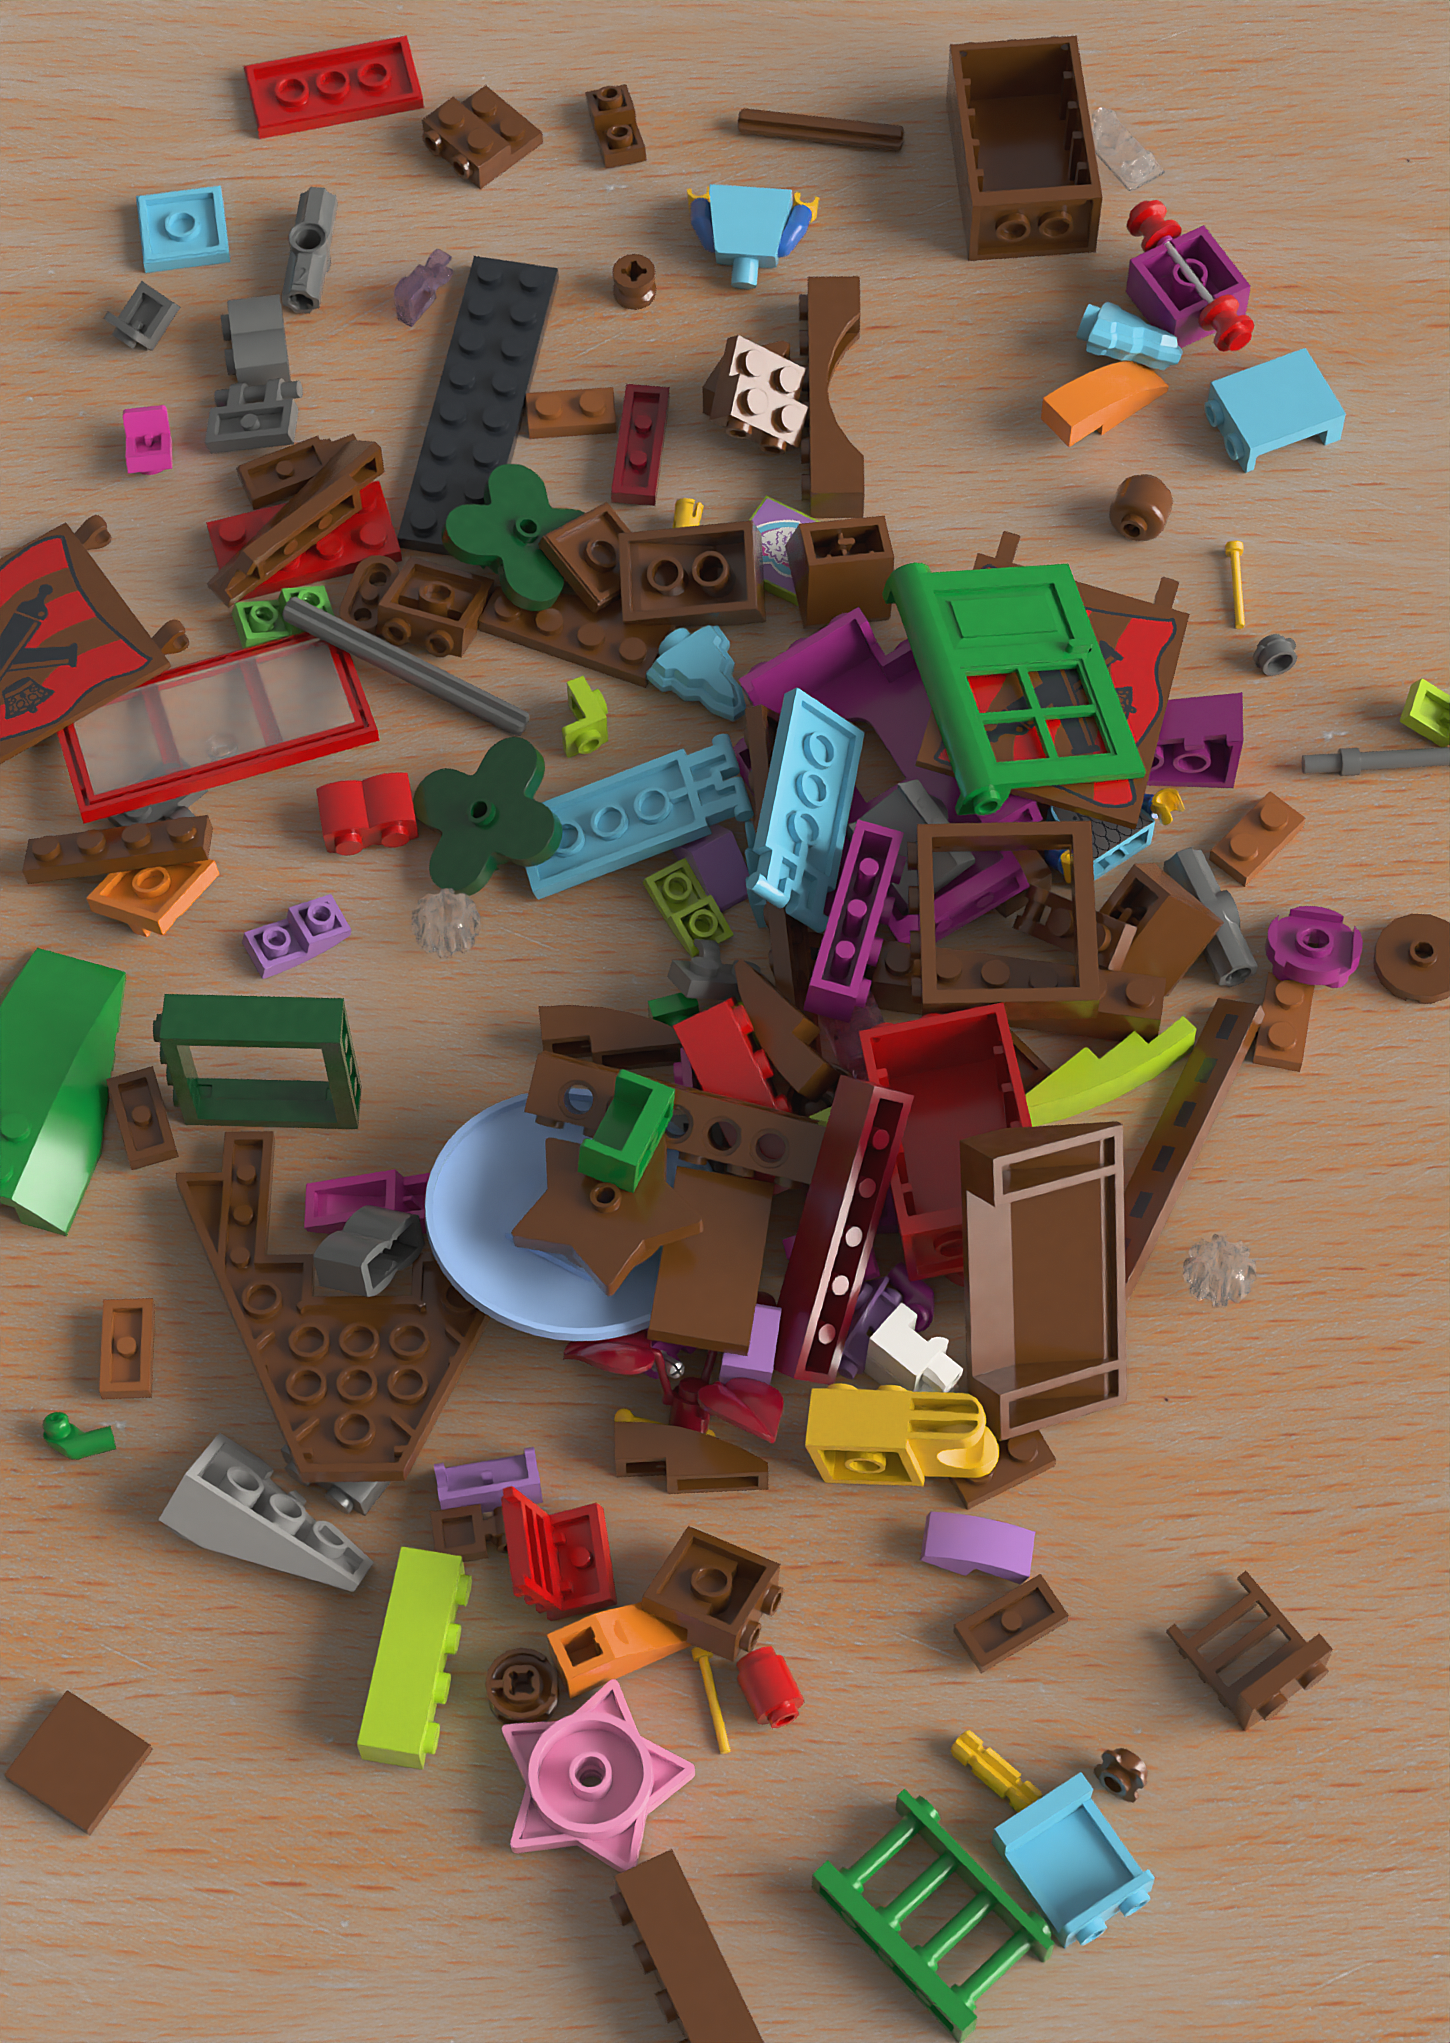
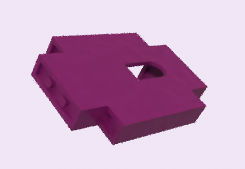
M859 607L849 613L836 616L829 622L828 626L809 637L796 640L789 646L788 650L770 661L756 664L749 670L748 674L738 679L752 707L762 704L781 714L784 694L799 688L848 722L859 721L871 725L906 778L900 783L918 779L928 794L943 801L948 810L947 820L949 823L1039 822L1043 819L1036 801L1009 794L1001 808L992 814L957 815L955 806L961 793L956 778L915 766L932 708L908 639L902 641L894 651L885 655ZM742 737L733 749L740 768L739 774L755 799L748 780L749 772L752 770L750 751L746 746L744 737ZM898 784L868 802L864 800L855 785L848 824L856 822L898 788ZM846 834L836 888L826 895L823 912L828 917L830 916L851 844ZM1011 850L970 851L975 858V863L934 894L935 943L1030 887L1022 867ZM894 904L887 927L897 942L910 943V930H919L918 915L903 916Z

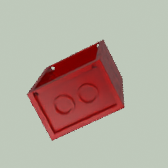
M1003 1002L947 1014L929 1013L917 1020L897 1024L880 1023L870 1029L859 1031L867 1081L914 1095L889 1184L909 1282L964 1271L959 1140L1003 1128L1032 1127Z

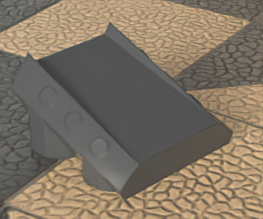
M918 779L898 783V788L858 819L904 832L898 855L907 857V842H916L917 824L949 823L947 820L948 810L943 801L928 794ZM857 821L847 824L846 837L850 843ZM970 851L932 852L934 894L975 863V858ZM907 859L899 885L890 882L887 890L888 896L895 898L894 904L903 916L909 915L908 886H917V870L908 871Z

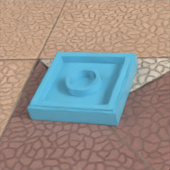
M221 185L136 196L145 273L231 262Z

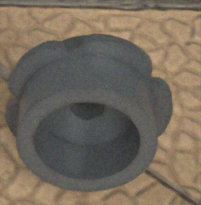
M1272 634L1263 638L1258 643L1257 649L1253 654L1256 666L1262 668L1263 672L1268 676L1285 673L1297 661V655L1294 651L1296 643L1292 638L1285 639L1284 636Z

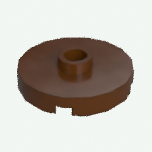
M1409 914L1394 919L1382 930L1374 948V970L1380 983L1395 997L1405 1001L1407 998L1419 1000V1004H1432L1450 997V923L1431 914ZM1422 951L1430 957L1423 959L1418 957L1415 952Z

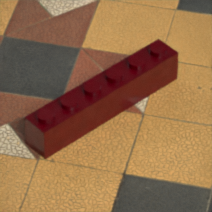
M840 1075L776 1306L781 1308L773 1369L793 1379L831 1385L835 1382L914 1095L881 1084Z

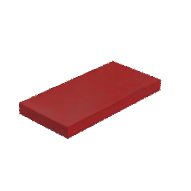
M407 35L243 66L259 139L424 108L423 96Z

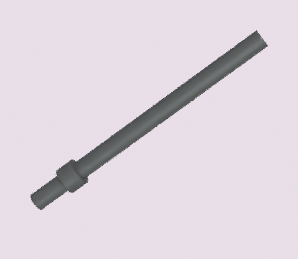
M1450 747L1360 752L1359 748H1341L1334 754L1302 755L1303 774L1338 772L1340 776L1360 775L1361 770L1450 766Z

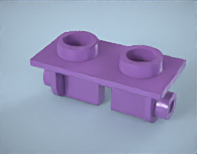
M887 1276L867 1282L862 1281L838 1368V1373L845 1378L853 1379L856 1374L864 1372L870 1339L866 1332L869 1329L875 1333L903 1299L897 1291L891 1288L884 1290L890 1280Z

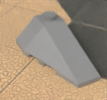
M221 1433L216 1436L185 1473L158 1519L169 1526L180 1538L192 1541L202 1548L352 1592L356 1590L374 1563L332 1523L326 1521L317 1522L304 1508L307 1500L296 1490L286 1494L273 1482L270 1477L274 1470L261 1458Z

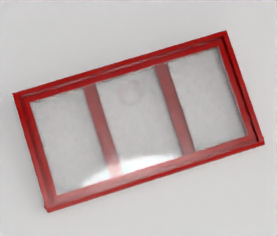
M306 631L168 669L57 732L83 824L380 741L377 726L350 653Z

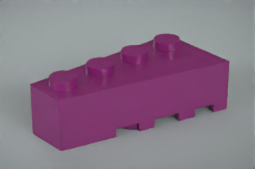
M1243 693L1168 700L1147 786L1234 788L1244 741Z

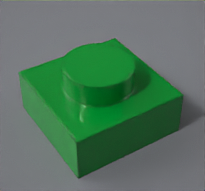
M682 992L648 1001V1017L671 1027L699 1013L697 998H686Z

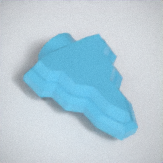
M1110 302L1104 303L1102 308L1088 304L1076 338L1087 342V352L1099 356L1106 355L1121 361H1134L1159 370H1165L1170 365L1178 364L1183 353L1181 347L1178 346L1176 336L1147 324L1140 317L1126 312L1120 306Z
M708 625L693 634L685 628H680L670 633L662 641L658 650L660 657L655 660L652 667L646 673V678L661 692L673 691L684 701H700L711 713L733 722L745 715L746 704L742 687L732 677L735 662L727 652L730 648V641L719 626L712 627Z

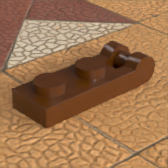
M1029 884L1030 887H1028L1024 896L1028 898L1022 916L1017 914L1012 928L1074 954L1072 900L1036 885ZM1048 906L1051 908V911L1044 925L1039 922L1045 907ZM1096 911L1098 965L1114 971H1120L1137 927Z

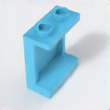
M1306 348L1212 381L1208 401L1204 405L1205 414L1210 425L1218 427L1224 437V444L1229 457L1233 461L1237 460L1245 473L1254 470L1256 458L1259 455L1318 434L1324 446L1340 440L1346 416L1345 411Z
M1082 1772L994 1828L991 1842L1064 1948L1078 1940L1081 1946L1093 1941L1107 1929L1104 1922L1121 1911L1127 1917L1138 1911L1151 1899L1148 1892L1151 1891L1155 1880L1149 1869L1144 1872L1141 1870L1091 1799L1093 1788Z

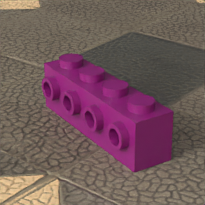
M857 820L803 1010L850 1023L854 1006L864 1009L872 980L863 978L866 964L876 967L884 940L875 937L877 925L880 923L888 926L895 901L894 897L886 895L889 883L899 885L907 859L905 856L898 855L904 832Z

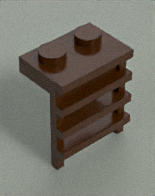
M1247 1571L1240 1574L1237 1580L1249 1594L1191 1638L1187 1639L1176 1624L1169 1627L1166 1631L1179 1648L1178 1652L1180 1655L1192 1663L1199 1672L1198 1676L1204 1683L1207 1682L1217 1693L1219 1702L1224 1708L1227 1706L1239 1720L1238 1724L1244 1732L1262 1718L1264 1721H1267L1278 1714L1288 1704V1698L1303 1688L1306 1691L1322 1680L1329 1672L1326 1665L1333 1651V1648L1320 1633L1306 1642ZM1259 1605L1269 1618L1207 1663L1197 1650ZM1276 1629H1279L1289 1642L1227 1687L1217 1674Z

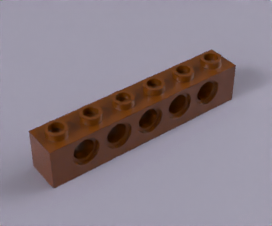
M543 1051L537 1055L524 1112L536 1115L535 1123L551 1128L564 1129L565 1122L584 1127L582 1134L593 1138L614 1098L615 1080L620 1069ZM640 1075L675 1089L673 1109H678L685 1113L689 1121V1127L685 1134L675 1135L669 1132L667 1128L665 1130L667 1148L679 1151L678 1159L697 1165H707L708 1159L727 1163V1172L744 1177L754 1178L756 1171L775 1175L773 1183L791 1189L802 1190L804 1183H811L827 1125L826 1121ZM573 1085H583L592 1093L593 1103L589 1110L581 1111L572 1106L569 1100V1092ZM725 1121L733 1125L737 1133V1140L734 1145L723 1147L713 1140L711 1130L714 1123ZM772 1133L781 1137L785 1144L784 1155L778 1159H770L764 1156L759 1148V1140L762 1135Z

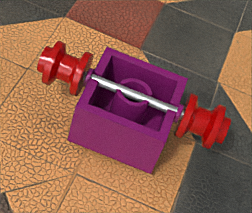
M1146 200L1138 203L1129 214L1126 228L1134 237L1144 236L1141 248L1145 253L1130 259L1126 293L1149 324L1176 336L1178 346L1181 348L1215 332L1217 333L1213 342L1219 351H1237L1246 346L1251 340V333L1255 326L1250 316L1246 315L1251 285L1204 225L1181 235L1182 228L1177 221L1164 220L1167 209L1161 201Z

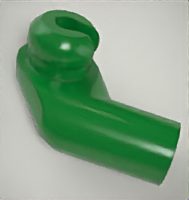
M53 1412L43 1420V1437L46 1443L68 1459L79 1460L117 1449L111 1425L83 1432L75 1425L69 1423L68 1415L62 1412Z

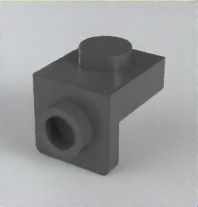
M141 281L120 315L117 317L108 311L103 319L116 327L112 335L134 349L139 342L153 351L181 307Z

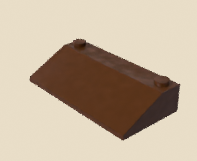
M1113 1121L1003 1128L959 1140L967 1392L982 1405L986 1415L985 1426L989 1428L996 1438L1002 1441L1127 1403L1123 1124Z

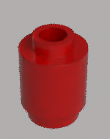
M771 1646L756 1649L743 1656L736 1663L739 1671L737 1681L757 1723L760 1725L770 1724L771 1728L775 1729L783 1727L798 1718V1709L803 1705L804 1698L784 1657L776 1655Z

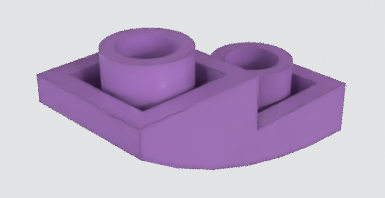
M329 894L289 907L286 919L244 932L242 944L261 978L265 979L300 965L327 951L349 937L352 930L334 898Z
M930 1512L926 1515L920 1560L967 1576L972 1570L978 1569L1017 1584H1022L1030 1577L1035 1532L982 1517L947 1512Z

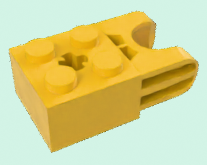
M842 1383L831 1384L827 1389H811L805 1447L825 1483L924 1486L925 1476L963 1478L985 1476L995 1467L999 1457V1446L995 1436L985 1426L986 1415L983 1407L975 1397L969 1394L912 1392L896 1385H882L877 1390H859L854 1386Z

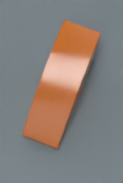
M1120 361L1091 371L1045 396L1042 402L1041 420L1070 447L1095 430L1103 435L1168 392L1169 385L1148 366L1134 361Z

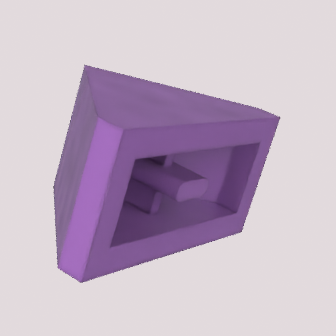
M713 824L710 826L712 834L671 850L678 860L686 858L706 895L711 894L720 911L723 912L748 898L746 877L749 876L732 831L718 824Z
M756 1304L748 1356L723 1352L718 1381L726 1384L733 1378L742 1377L755 1379L770 1385L781 1308Z

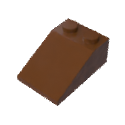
M753 520L618 533L622 621L624 624L731 626L766 622L762 535Z

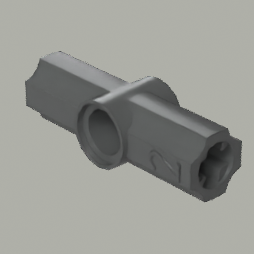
M310 187L308 191L300 193L295 226L289 233L290 253L282 291V303L284 306L293 309L295 313L310 314L312 310L320 308L325 275L331 267L330 247L338 199L336 195L329 193L325 188Z
M1190 847L1176 852L1173 857L1164 862L1163 871L1224 921V924L1202 951L1213 972L1214 978L1219 986L1233 987L1244 983L1247 978L1256 974L1258 965L1240 930L1239 912L1233 897L1227 890L1221 891L1202 850H1194Z

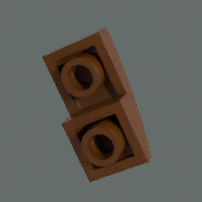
M627 85L605 86L599 90L585 92L590 118L605 169L647 161L645 145L636 123L635 107Z

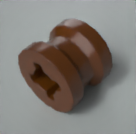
M629 254L618 259L612 270L615 300L626 309L637 310L649 306L656 296V271L654 264L649 258L639 254Z

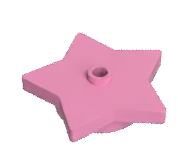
M615 1679L605 1684L574 1714L564 1717L559 1721L506 1724L502 1727L503 1738L526 1785L510 1843L511 1850L514 1853L577 1845L618 1872H624L638 1864L647 1815L695 1776V1768L692 1763L639 1735L619 1683ZM591 1776L601 1780V1783L595 1787H585L582 1785L583 1781Z

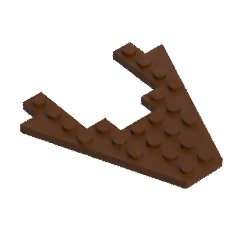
M225 1132L222 1172L176 1173V1184L301 1481H405L491 1317L480 1311L457 1291L442 1272L433 1253H420L413 1262L411 1295L371 1297L314 1296L316 1271L313 1260L314 1254L267 1255L275 1153L274 1132Z

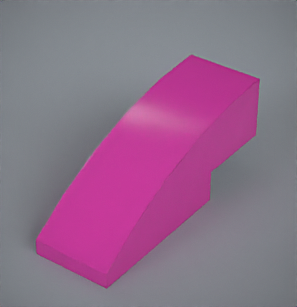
M396 1169L306 1183L304 1228L308 1232L326 1234L342 1231L347 1220L358 1209L367 1205H373L419 1215L422 1232L427 1234L425 1226V1199L430 1173L403 1177Z

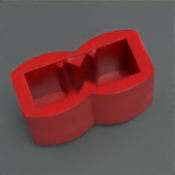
M384 773L369 777L363 781H338L316 788L322 833L327 853L350 856L361 852L362 849L371 845L397 848L419 837L408 773Z

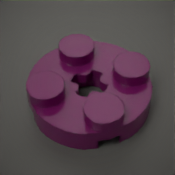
M1299 906L1290 909L1289 916L1278 921V915L1272 920L1268 928L1265 952L1268 960L1273 965L1272 973L1276 978L1281 981L1294 980L1309 985H1325L1330 988H1340L1347 984L1349 975L1359 965L1363 946L1362 936L1355 925L1352 932L1348 926L1343 924L1344 916L1331 909L1318 906ZM1308 943H1317L1318 948L1309 947Z

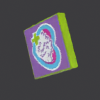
M766 496L749 519L753 520L762 535L764 590L798 606L785 545L800 523L820 521Z

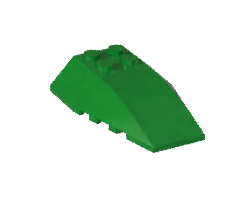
M37 948L0 995V1203L15 1207L21 1224L67 1236L103 1150V1128L105 1115L108 1114L110 1099L106 1079L111 1078V1071H114L116 1056L114 1049L116 1035L120 1027L127 976L121 970Z

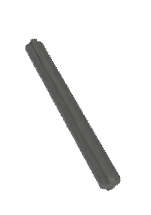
M291 597L284 607L282 616L286 622L515 736H520L528 725L529 714L526 711L297 597Z

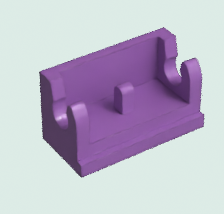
M534 1447L524 1448L525 1454L448 1468H445L444 1462L434 1464L441 1510L481 1504L483 1513L492 1512L496 1507L502 1506V1488L509 1486L516 1488L535 1504L543 1503Z

